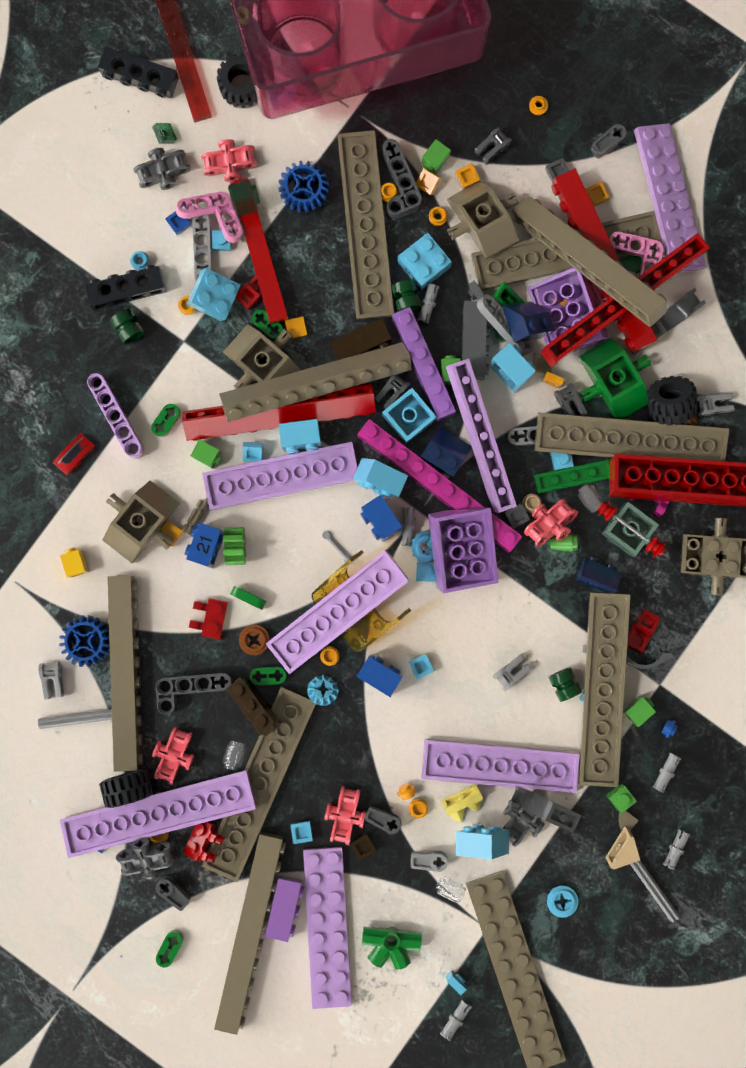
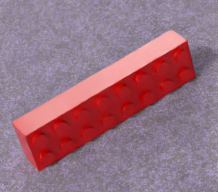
M614 454L610 460L609 497L746 507V463Z

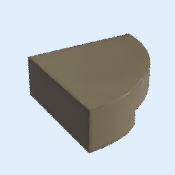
M534 353L533 364L535 366V373L545 374L547 371L552 373L551 366L542 355Z
M627 811L619 812L618 814L621 831L624 826L628 827L631 831L638 822Z

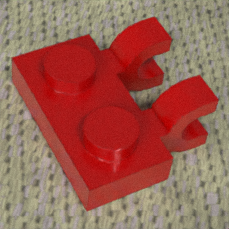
M209 598L208 604L194 601L193 609L206 611L204 622L190 620L188 628L202 630L201 636L220 640L228 602Z
M210 821L194 826L183 853L197 862L202 860L207 862L208 860L214 863L217 855L207 850L209 842H217L222 845L225 837L215 832L217 826Z

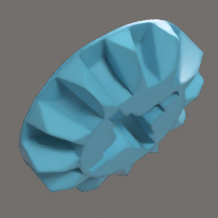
M428 531L417 533L415 538L412 539L413 543L410 547L413 551L412 555L418 561L429 562L433 560L431 533ZM420 543H425L429 550H423Z
M324 675L315 677L310 681L307 690L311 701L321 706L333 703L339 691L337 683L332 677ZM322 684H324L325 689L329 690L325 692L324 697H322L321 691L318 690Z
M559 885L556 888H552L548 894L547 905L555 916L568 917L576 911L578 897L570 887ZM561 894L564 899H568L564 903V909L560 903H557V900H560Z

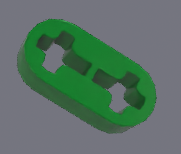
M256 310L253 313V324L269 339L275 340L283 331L281 324L278 322L270 324L266 311ZM264 315V320L267 324L265 325L261 321L257 323L256 317ZM271 326L274 329L278 327L279 334L271 335V329L268 327Z
M174 404L165 405L151 425L152 432L158 437H165L178 421L180 409ZM173 408H175L174 412L176 413V415H171L168 418V420H166V418L169 415L167 410H172ZM165 421L166 423L163 425L165 431H159V433H157L158 429L156 428V426H161Z
M236 586L233 587L230 595L263 610L267 602Z
M282 667L255 668L250 673V680L255 685L281 684L287 677V673ZM276 670H279L283 677L280 678V681H277L275 677L270 678V674H275ZM257 671H260V674H267V678H262L260 682H257V679L253 676L257 674Z
M172 930L165 937L156 955V963L160 967L166 968L174 961L183 943V935L180 931ZM175 935L179 943L175 942L173 947L169 946L171 943L169 937L172 938ZM167 950L170 951L168 955L170 960L163 962V957L160 955H164Z

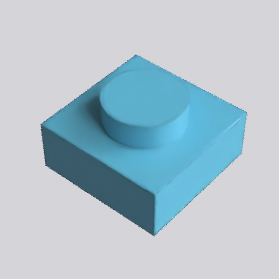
M212 230V251H231V243L225 239L222 230Z
M243 442V462H256L263 459V443Z
M550 452L554 471L574 467L571 454Z
M417 562L416 581L435 582L434 562Z
M426 654L409 661L416 679L434 672Z
M310 820L290 824L293 844L313 841Z
M450 971L446 975V980L462 995L466 991L464 984L466 981L459 973L455 975Z

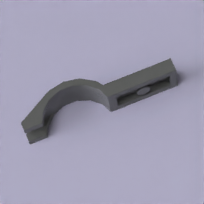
M695 288L670 306L667 312L651 326L657 339L706 304L704 300L700 302L694 294L697 291Z
M583 645V653H586L587 645ZM658 652L655 659L643 665L633 662L627 655L626 663L638 669H650L672 659L673 653Z
M516 785V790L508 802L509 805L524 809L547 822L574 833L582 815Z

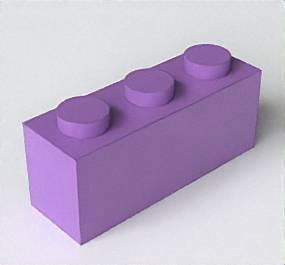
M279 875L265 937L288 942L289 937L294 936L296 925L292 923L294 917L298 918L300 910L297 901L298 897H303L305 886H301L302 880Z

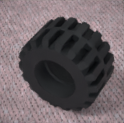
M242 53L241 56L233 54L231 59L228 56L226 62L222 61L220 64L221 68L217 70V83L220 93L229 105L233 103V106L238 108V105H241V108H246L245 105L251 107L254 101L256 103L260 101L259 96L263 97V90L266 88L262 66H259V62L256 59L253 61V57L250 55L246 57ZM238 75H247L252 78L251 82L242 88L231 84L232 80Z
M682 376L661 378L662 380H657L654 382L655 384H651L650 389L647 391L650 416L655 422L659 421V424H667V426L672 424L680 425V423L688 422L687 420L692 419L693 415L697 413L696 386L688 378H682Z
M144 769L105 779L99 784L104 805L107 808L134 803L153 794L148 770Z

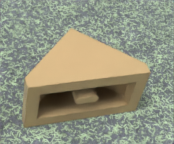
M624 826L605 857L612 869L640 861L634 837L626 826Z

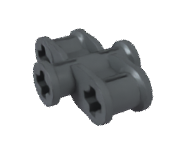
M155 148L149 151L148 157L152 160L139 164L133 169L140 180L139 186L141 188H148L161 183V190L175 187L177 182L173 180V177L185 174L191 170V166L187 164L185 158V151L176 150L167 155H164L165 151L163 148Z
M509 804L503 812L504 815L511 817L502 829H507L512 833H509V841L512 842L514 847L522 841L528 831L532 833L533 837H536L545 825V823L537 820L538 816Z
M147 838L135 840L132 843L131 849H124L116 855V860L120 863L122 867L121 873L124 876L143 872V877L147 880L154 879L159 875L160 869L169 868L176 862L175 856L171 853L169 842L165 841L149 845Z

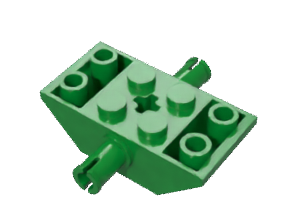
M610 338L578 357L593 381L592 386L579 392L580 397L585 396L582 399L585 403L597 395H601L614 419H623L648 405L646 387L638 373L652 365L650 360L646 361L649 358L646 354L631 362L625 350ZM613 376L619 377L617 382L613 380Z

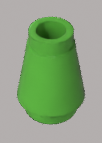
M571 533L560 542L556 540V537L550 538L551 550L567 552L578 550L577 535H572Z

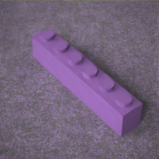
M408 307L392 314V321L401 341L410 354L411 364L430 408L437 417L436 421L439 422L455 415L454 406L411 308Z

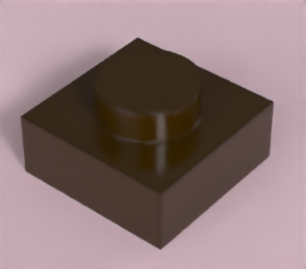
M367 833L350 842L359 861L376 852V848Z

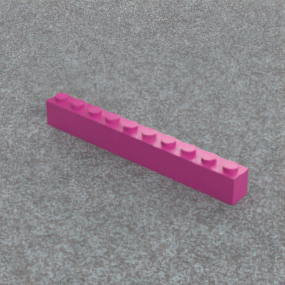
M370 419L357 434L359 439L452 510L485 508ZM491 513L494 542L509 553L522 536Z

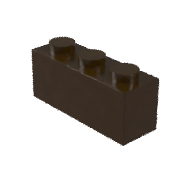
M381 318L331 341L330 346L336 359L341 360L390 346L389 343H391L392 338Z
M239 677L226 689L259 735L268 736L282 724L248 678Z

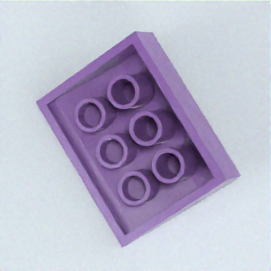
M574 267L527 287L532 303L550 312L556 331L544 336L546 345L599 307L590 280ZM564 300H567L565 306L559 304L560 301L564 302ZM606 328L575 351L609 339Z
M491 508L446 510L428 514L436 585L442 593L499 583Z

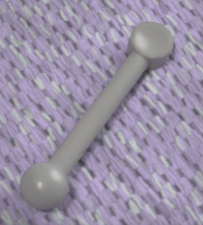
M323 532V538L327 539L342 555L345 563H350L351 557L347 556L332 540L329 532Z

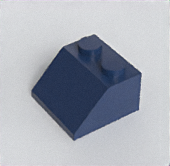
M532 302L502 307L514 343L541 339L556 331L550 312Z
M439 427L421 455V459L453 479L472 446Z
M590 556L588 559H582L574 580L599 591L616 594L621 577V572L617 571V567L606 564V566L599 564L600 560Z

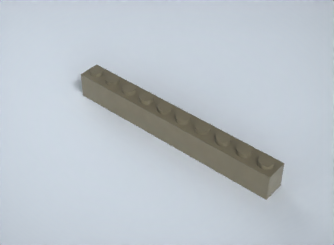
M528 195L512 209L513 218L517 224L649 327L667 312V300L662 294H657L649 284L641 282L633 272H628L624 269L619 261L611 259L606 251L598 249L591 240L585 239L577 229H572L564 219L560 220L555 216L551 209L547 210L543 207L539 200H534Z
M401 342L219 393L222 408L227 422L410 371L412 370L410 354L404 343Z
M131 575L108 576L114 772L137 771L143 765V754H140L143 737L142 734H139V726H142V716L139 715L138 708L141 707V695H138L141 678L137 676V668H140V657H137L139 637H136V630L139 629V620L135 618V610H138V600L135 599V591H137L138 585L137 580H134V576Z
M262 831L259 835L214 1030L237 1035L239 1029L244 1027L246 1017H243L242 1014L244 1009H248L250 997H247L248 989L252 990L255 979L251 977L252 971L257 970L259 958H256L257 950L261 951L264 939L260 937L262 931L266 932L268 920L265 919L266 912H270L273 902L269 898L271 892L275 893L277 881H274L275 873L279 874L282 862L278 861L279 855L284 854L286 843L283 842V836Z

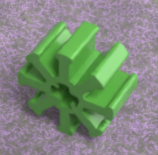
M225 527L223 535L225 565H246L245 528Z

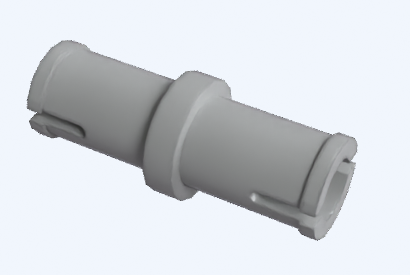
M428 284L425 297L421 301L422 307L417 319L418 321L429 324L432 310L436 307L435 300L440 289L439 286Z
M403 508V525H401L403 529L402 546H412L414 529H416V525H414L415 508Z
M669 753L663 768L661 767L659 770L660 774L653 788L662 793L665 792L670 779L674 778L675 774L673 773L682 758Z
M678 829L673 844L669 846L670 851L663 863L664 866L675 870L681 854L683 855L685 852L683 849L691 835L690 833Z
M461 1000L455 1012L450 1014L449 1021L440 1032L445 1039L447 1038L448 1041H451L459 1026L462 1027L464 1024L462 1021L470 1009H472V1006Z

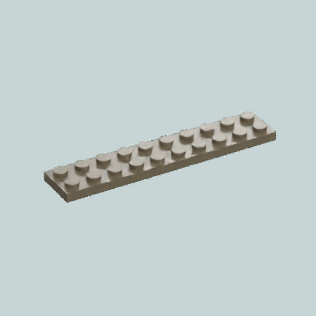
M375 130L337 134L356 320L392 317L394 309Z
M655 211L602 223L608 238L614 232H623L657 240L662 243ZM616 237L612 241H615L616 246H618L619 243H624V248H626V244L629 239H626L625 242L619 241V237ZM537 238L517 242L488 259L484 257L481 251L471 253L478 286L481 291L500 287L503 281L509 285L561 273L573 268ZM638 241L631 242L633 250L640 249L641 245ZM654 245L650 250H657L656 246ZM615 251L618 258L631 255Z
M538 412L534 451L600 457L626 454L725 461L729 428L683 424L667 426V424L662 425L659 422Z
M590 592L579 785L618 787L630 594Z
M284 687L280 688L271 710L282 724L268 736H259L244 771L248 770L257 808L223 817L217 833L224 836L225 839L222 845L217 842L211 844L209 851L216 854L217 857L214 863L208 860L203 862L202 867L238 882L316 705L311 699Z
M503 871L467 882L466 886L527 1068H547L565 1062L566 1058Z

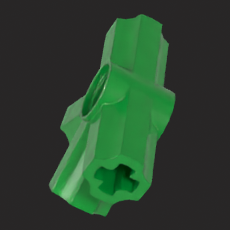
M363 926L362 945L375 946L367 958L376 967L382 968L390 957L395 969L401 970L411 964L406 950L420 951L422 933L402 931L394 927L383 929ZM389 936H395L397 938L393 942L387 940Z

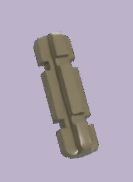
M200 499L196 504L197 507L193 509L189 516L188 523L182 528L184 533L191 535L194 526H197L204 514L203 511H206L208 503Z

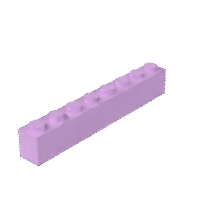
M466 359L448 365L446 369L492 511L500 513L517 507L470 360Z

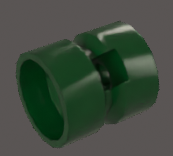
M414 279L400 281L392 285L394 297L398 299L396 301L398 312L408 307L412 311L422 307L420 297L416 295L418 289Z
M131 309L122 310L110 319L114 329L119 331L118 336L124 345L135 342L145 333L140 323L135 322L137 318Z
M571 667L560 670L548 677L552 686L557 688L555 693L559 702L571 699L583 692L579 683L574 681L576 676Z

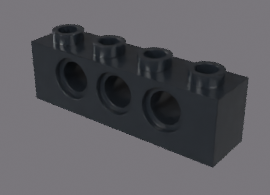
M105 47L98 65V69L105 79L110 81L113 79L118 80L125 86H136L143 92H154L161 98H172L179 80L177 70L108 47ZM124 66L123 70L117 71L118 67ZM137 72H142L139 77L134 76ZM154 78H160L158 82H152Z
M155 265L146 266L144 270L140 271L129 270L126 274L120 276L118 274L110 275L107 277L108 279L104 280L94 279L89 281L88 284H84L89 306L93 311L167 292L162 271L159 266ZM142 279H148V283L146 285H139ZM124 283L130 284L127 290H121ZM111 288V292L108 295H103L104 289Z

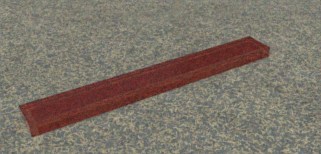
M155 0L193 121L196 123L212 118L175 0Z

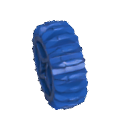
M301 160L299 161V166L292 163V169L286 167L287 173L282 172L281 177L283 179L278 181L281 185L278 187L279 192H281L280 197L285 199V205L290 204V209L292 210L297 206L298 212H301L302 208L305 209V212H308V207H311L314 211L316 210L315 204L321 207V200H326L324 194L329 193V189L326 188L329 186V181H325L327 175L322 174L323 169H317L316 163L311 167L310 161L303 165ZM308 174L306 177H301L300 175ZM293 179L296 186L293 189L294 191L290 193L288 188ZM317 180L319 183V189L316 192V194H314L313 189L311 187ZM300 184H301V185L304 184V186H305V184H306V185H307V188H306V189H304V188L301 189ZM302 196L308 197V199H299V198L302 197Z
M81 615L80 621L77 617H74L73 623H66L69 629L62 628L66 635H60L59 638L64 639V643H59V646H65L66 649L62 650L61 653H68L65 658L66 660H70L73 657V665L79 661V667H83L85 663L87 667H91L92 662L94 665L99 664L98 658L101 661L105 659L102 653H110L105 649L110 647V643H107L109 636H106L109 628L103 630L102 628L106 623L102 622L98 625L99 618H95L93 621V617L88 615L86 620L85 616ZM83 625H89L94 629L85 634L78 628ZM73 633L77 639V643L74 646V649L72 647ZM97 634H99L100 637V645L98 649L95 644V638L98 636ZM83 637H84V638H88V637H89V639L87 640L88 644L83 645V642H84ZM86 648L88 651H91L93 655L90 657H83L77 653Z

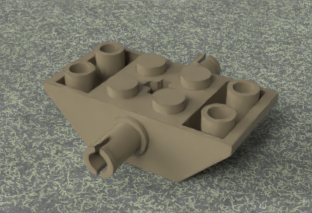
M479 181L447 198L448 203L461 221L447 229L449 236L452 235L451 239L455 240V238L464 233H469L486 259L517 243L519 238L511 217L506 211L519 203L517 196L514 197L515 194L511 193L499 200L489 185Z
M247 324L223 351L230 360L244 371V375L234 385V388H241L250 385L252 382L259 383L301 371L282 351V348L293 338L292 335L283 329L274 341H270L261 332ZM260 359H262V360H265V359H266V362H267V363L260 365V361H259V360H260Z
M151 480L134 493L127 503L115 493L110 495L116 502L108 498L106 503L119 513L109 525L102 539L106 544L132 564L153 539L166 550L170 545L165 541L172 545L174 540L163 533L161 528L178 508L179 502ZM137 518H141V519L143 518V520H142V521H143V524H142V525L139 524V525L137 526V524H138Z
M715 518V532L712 536L683 534L681 573L710 576L712 578L710 595L723 596V580L726 577L746 578V539L728 538L726 536L728 520L726 518ZM716 554L721 555V560L716 558Z

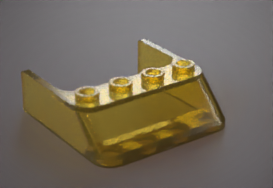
M362 550L347 560L313 591L312 600L315 604L350 578L347 573L348 567L364 553ZM374 608L340 635L354 651L361 652L412 610L408 608L393 621H387Z

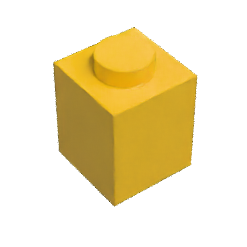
M70 548L65 550V554L60 555L67 578H73L89 572L82 550Z

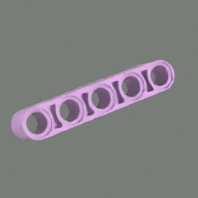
M98 373L91 374L87 379L88 387L124 452L133 459L142 457L144 447L107 380ZM101 379V386L94 388V382ZM105 396L111 397V400L108 404H103V398ZM119 412V413H120L119 419L116 420V421H113V420H112V415H113V413ZM128 428V436L121 437V431ZM138 445V451L135 454H131V446Z

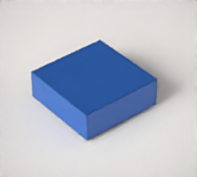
M176 211L165 218L176 235L192 225L188 218L179 217Z

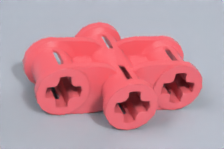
M232 139L219 141L218 147L221 150L206 152L201 155L205 166L204 175L215 176L225 173L224 180L226 182L241 179V174L238 171L253 169L258 166L254 157L255 147L253 145H244L234 148L235 141Z
M561 499L549 510L546 509L545 504H540L532 513V517L536 520L526 527L524 534L530 536L535 541L537 547L542 546L553 535L560 542L569 535L571 529L565 526L577 517L578 511L576 509L573 510L567 504L566 499Z
M174 726L167 745L162 744V741L157 742L152 757L157 756L162 759L155 772L154 779L160 778L173 785L180 766L185 767V770L189 771L195 754L190 755L185 752L192 739V732L187 733Z
M341 786L338 807L331 806V803H328L324 820H335L330 842L335 840L349 845L353 824L363 828L366 811H356L360 796L359 789L355 791Z

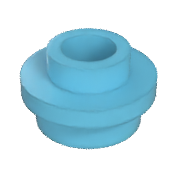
M138 251L131 256L130 263L134 269L140 271L149 266L150 260L145 252ZM138 259H143V263L137 264Z

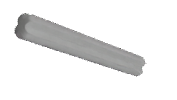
M112 709L38 719L39 729L112 720Z
M642 862L631 863L630 865L671 922L678 920L679 914Z

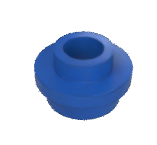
M667 720L662 731L666 738L669 735L674 736L678 728L675 725V720Z

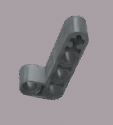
M388 139L383 143L382 154L399 195L388 201L387 215L389 218L397 220L417 212L421 207L422 198L399 143L394 139ZM391 148L394 151V158H392V153L388 149ZM395 165H401L403 169L395 170L393 167ZM406 181L410 183V186L405 188L401 186V183ZM413 198L416 199L418 202L412 205L408 202V200ZM392 206H398L400 207V210L398 212H393L390 208Z
M224 672L162 678L156 683L158 711L163 715L173 713L177 709V694L224 691L233 684V677L229 673ZM223 676L228 680L225 687H223L222 683L215 684L216 688H213L214 681L221 680ZM202 678L209 680L208 688L200 686ZM183 679L188 680L190 683L188 690H184L181 687ZM164 681L170 683L171 687L168 692L162 689ZM165 700L170 701L172 704L170 711L163 708Z

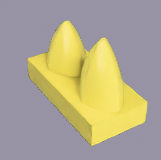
M475 784L442 799L441 802L447 815H450L455 821L462 823L464 808L468 807L478 812L483 798Z

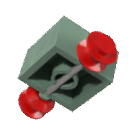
M610 500L607 503L603 501L598 507V516L603 514L605 521L611 520L601 534L631 557L636 556L645 544L646 552H654L653 557L657 555L660 557L666 550L664 546L666 542H658V536L650 538L659 524L631 503H624L618 512L617 505L614 507L610 506Z

